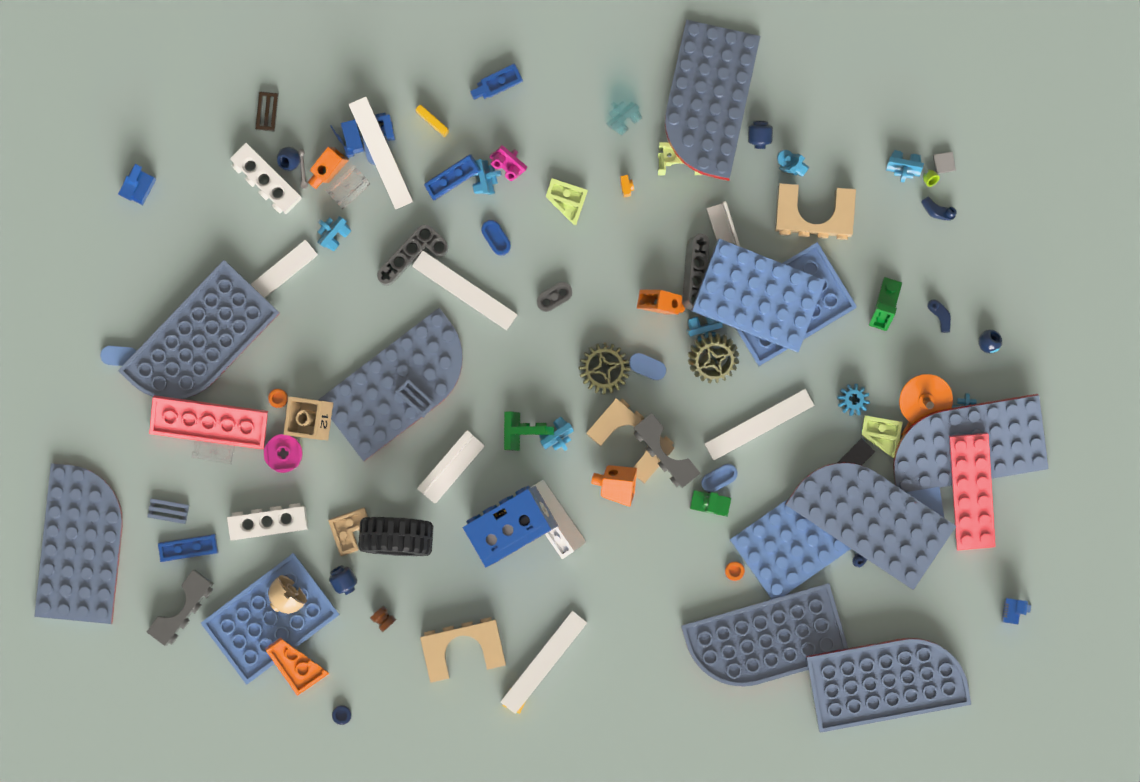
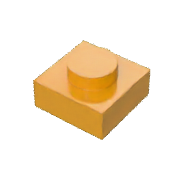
M628 175L620 176L623 197L631 196V191H634L633 180H629Z

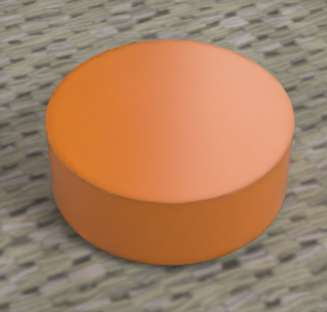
M274 389L269 393L268 400L273 407L282 408L288 402V395L282 389Z
M730 562L725 568L727 578L732 581L740 580L744 576V567L739 562Z

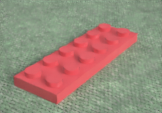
M154 395L152 398L149 434L264 449L268 411Z
M976 433L949 436L956 549L968 550L996 547L989 434Z

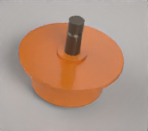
M922 374L910 379L902 388L899 397L901 412L912 424L927 414L952 408L953 395L949 385L942 378L932 374Z

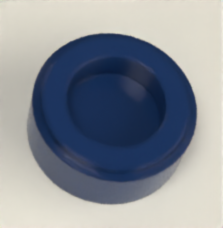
M337 706L332 712L333 721L339 725L347 724L351 720L352 713L347 706Z

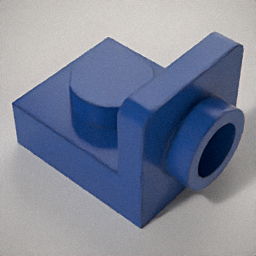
M376 114L378 123H384V125H381V130L387 140H396L390 114Z

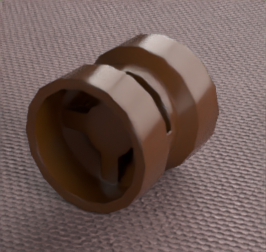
M384 605L370 617L373 622L379 624V629L382 632L397 620L393 615L389 616L388 609Z

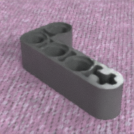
M420 226L379 269L377 273L379 282L384 286L393 284L426 248L437 257L446 255L448 252L447 242L430 226ZM423 230L431 232L428 239L420 237V233ZM437 243H443L445 245V248L442 252H436L434 250V246ZM410 244H416L418 246V249L415 253H409L407 251V247ZM397 258L404 259L405 262L402 267L394 265V261ZM391 265L392 268H393L395 271H397V273L394 274V272L392 271V272L389 274L390 280H387V279L382 280V279H383L382 274H383V273L388 274V273L391 271V269L389 268V266Z
M698 234L687 242L682 303L688 310H692L691 296L696 299L708 267L709 239L704 234ZM694 258L698 260L699 267L694 264ZM693 277L698 281L697 286L692 282Z

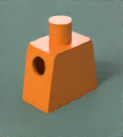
M327 147L310 169L314 175L309 179L308 183L315 189L322 182L329 183L349 159L335 147ZM324 167H326V173H325V174L323 173V168H324Z
M664 290L639 291L637 309L676 315L685 311L681 295Z
M608 465L604 475L593 473L591 484L602 486L601 496L603 498L631 506L635 494L637 468Z

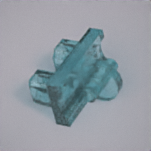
M623 101L619 105L613 102L611 104L613 110L608 113L613 118L606 125L619 135H623L629 129L624 123L627 118L634 124L642 119L638 111L639 106L633 102H630L627 106Z

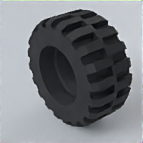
M365 517L360 521L358 548L361 552L372 554L429 556L432 552L434 526L432 522L417 519Z

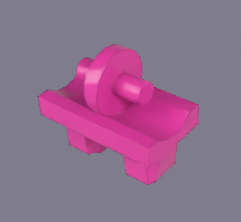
M501 145L489 157L492 159L491 165L495 169L502 168L506 171L505 177L509 181H513L527 169V166L516 157L518 154L516 149L510 152Z

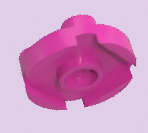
M280 434L274 436L264 448L265 462L271 469L280 473L293 471L300 465L303 457L300 443L289 435ZM282 448L289 452L285 457L286 459L278 456V452H281Z

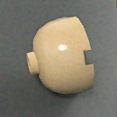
M280 575L272 582L268 596L271 602L270 606L275 611L290 614L301 609L307 602V599L302 589L299 587L297 591L292 586L295 582L284 575Z

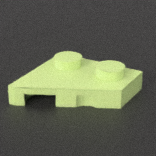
M552 178L546 198L576 226L588 190Z
M864 416L861 435L894 458L900 441L903 422Z

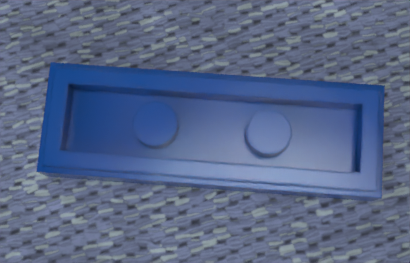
M469 154L426 182L424 186L434 201L480 172L481 169L472 154Z
M216 534L158 543L160 562L218 553Z

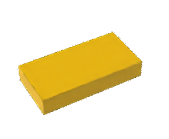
M419 105L415 109L416 113L444 138L447 136L449 129L426 108Z

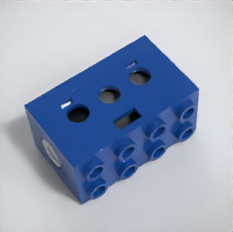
M528 485L515 492V497L511 495L499 501L500 506L494 505L482 511L483 516L478 514L466 521L467 525L462 527L485 568L558 527L556 520L536 486L530 488Z

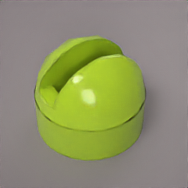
M927 170L928 173L923 174V181L928 187H931L939 181L940 176L934 170Z

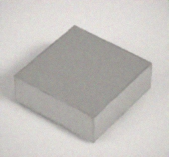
M953 152L933 155L937 174L956 171Z

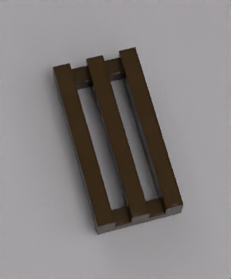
M259 92L256 130L275 132L278 93ZM263 96H267L264 126H260ZM271 97H274L270 127L268 126Z

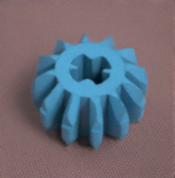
M848 384L846 385L847 391L843 388L840 390L844 396H837V399L843 400V402L838 404V407L845 405V408L842 410L843 413L850 409L849 416H853L854 410L859 416L861 415L860 409L863 411L867 410L863 404H870L869 400H864L865 397L869 396V393L863 395L862 392L865 390V387H861L858 391V384H854L852 390L851 385ZM853 395H855V399H858V402L854 403L855 405H852V401L849 400V397L851 398Z

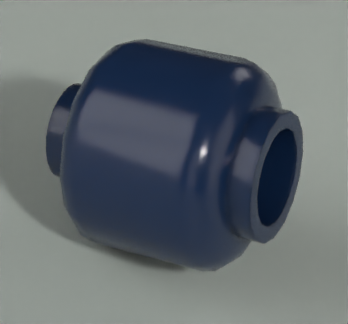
M753 121V124L748 127V142L754 145L755 149H766V145L772 143L773 127L768 124V121Z
M340 565L330 572L329 582L336 593L348 595L355 590L354 586L358 580L350 567Z

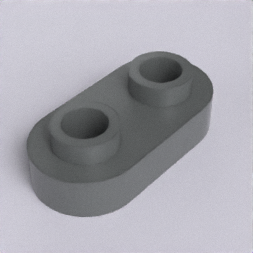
M561 282L541 293L537 298L538 308L543 312H549L567 302L572 296L571 286ZM561 289L566 290L565 296L559 294ZM548 299L550 304L548 306L543 305V300Z

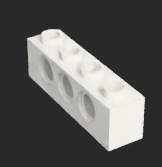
M247 143L230 158L233 162L231 166L238 173L242 171L247 176L245 180L252 187L256 185L260 189L258 193L265 200L271 199L274 202L271 206L278 213L283 211L287 214L302 199ZM250 162L256 163V168L253 171H247L246 169ZM262 176H269L270 180L267 184H260ZM276 189L283 190V195L280 198L273 196Z
M300 503L290 504L288 509L276 506L270 507V511L262 512V509L251 510V514L243 515L242 511L232 513V517H227L230 540L232 541L308 530L306 507L301 506ZM285 513H289L292 517L289 524L282 522V516ZM266 516H270L273 520L272 525L269 527H265L263 524V519ZM247 519H251L254 523L250 530L244 527V522Z

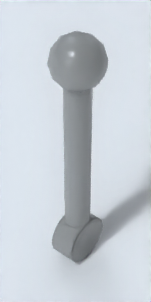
M299 149L302 179L300 187L306 189L308 183L305 180L303 159L305 152L303 149Z

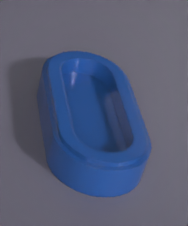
M494 220L484 222L481 231L495 254L499 256L506 255L510 251L511 244L502 228Z

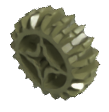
M710 332L707 338L701 335V341L695 339L696 346L691 345L690 349L692 351L688 352V357L690 358L688 359V364L691 365L690 370L694 372L695 377L700 376L701 381L707 378L708 383H711L712 379H715V382L718 383L719 378L726 381L725 375L732 377L731 370L736 371L737 367L735 364H739V359L737 358L739 357V351H736L737 345L733 344V340L731 338L727 340L725 334L720 338L718 332L714 337ZM712 346H721L718 349L712 348ZM706 349V354L699 360L700 354ZM710 352L716 358L717 363L711 358ZM728 356L726 363L721 367V362ZM713 367L715 368V370H708L705 368Z
M597 343L596 351L589 347L591 354L583 353L587 360L580 359V362L585 364V366H579V370H585L584 373L580 374V377H587L583 384L590 382L589 390L595 386V393H598L599 388H602V394L605 395L606 389L609 388V392L612 394V387L615 386L617 390H620L618 383L626 384L622 378L628 379L629 375L625 374L624 371H630L631 368L624 365L630 361H623L622 358L626 356V353L619 355L620 347L615 352L613 350L614 344H611L610 349H607V343H603V348L600 349V345ZM603 353L613 355L618 362H607ZM598 355L599 365L588 370L591 359ZM601 359L603 360V363L606 364V366L609 365L610 367L607 370L608 378L606 377V374L603 373V371L600 372L599 370L602 367ZM621 367L619 377L612 382L610 372ZM602 375L606 384L594 381L591 376Z

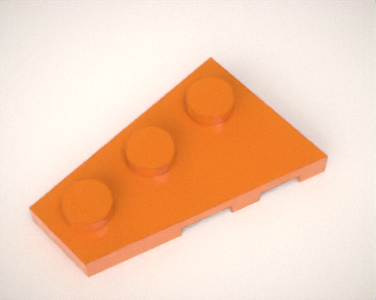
M279 638L265 648L297 696L329 674L327 670L282 638Z

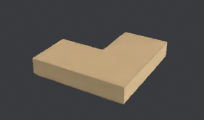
M365 507L328 520L340 556L359 550L353 532L359 530L361 519L368 517Z

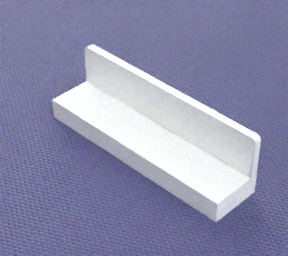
M726 201L707 208L716 241L722 239L740 247Z
M467 430L417 489L433 503H437L484 448V444Z
M541 480L532 487H537L558 524V527L545 535L560 557L564 559L584 545L586 541L545 481Z

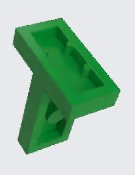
M884 277L869 326L884 331L888 330L896 314V305L902 282Z
M504 412V450L520 451V435H554V427L547 426V423H535V426H530V423H520V412Z
M694 490L690 509L728 517L731 498L720 496L718 493H705Z

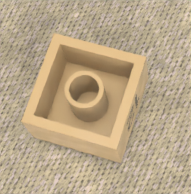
M288 397L283 435L328 441L333 402Z

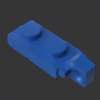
M512 64L481 79V82L477 83L478 88L470 91L473 100L482 96L484 99L491 98L523 82V79L516 65Z

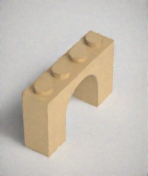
M779 184L775 231H778L780 235L798 233V236L810 237V234H817L818 238L836 236V239L848 240V237L853 235L856 189L837 188L835 190L832 217L825 223L811 224L805 221L798 212L799 185Z
M616 398L588 430L586 435L601 446L617 428L625 425L635 427L645 418L639 412L635 411L633 413L628 409L630 405L621 398L619 401ZM660 436L661 448L669 456L675 449L672 446L674 442L667 436L664 438ZM647 450L633 467L637 468V478L644 484L659 467L657 463L660 462L656 456L651 457Z
M488 617L480 619L481 623L475 625L471 621L462 623V628L454 629V626L442 628L443 632L435 633V630L423 632L424 636L420 637L430 683L450 678L445 652L450 641L458 636H469L479 642L483 650L487 670L505 666L506 661L496 620Z

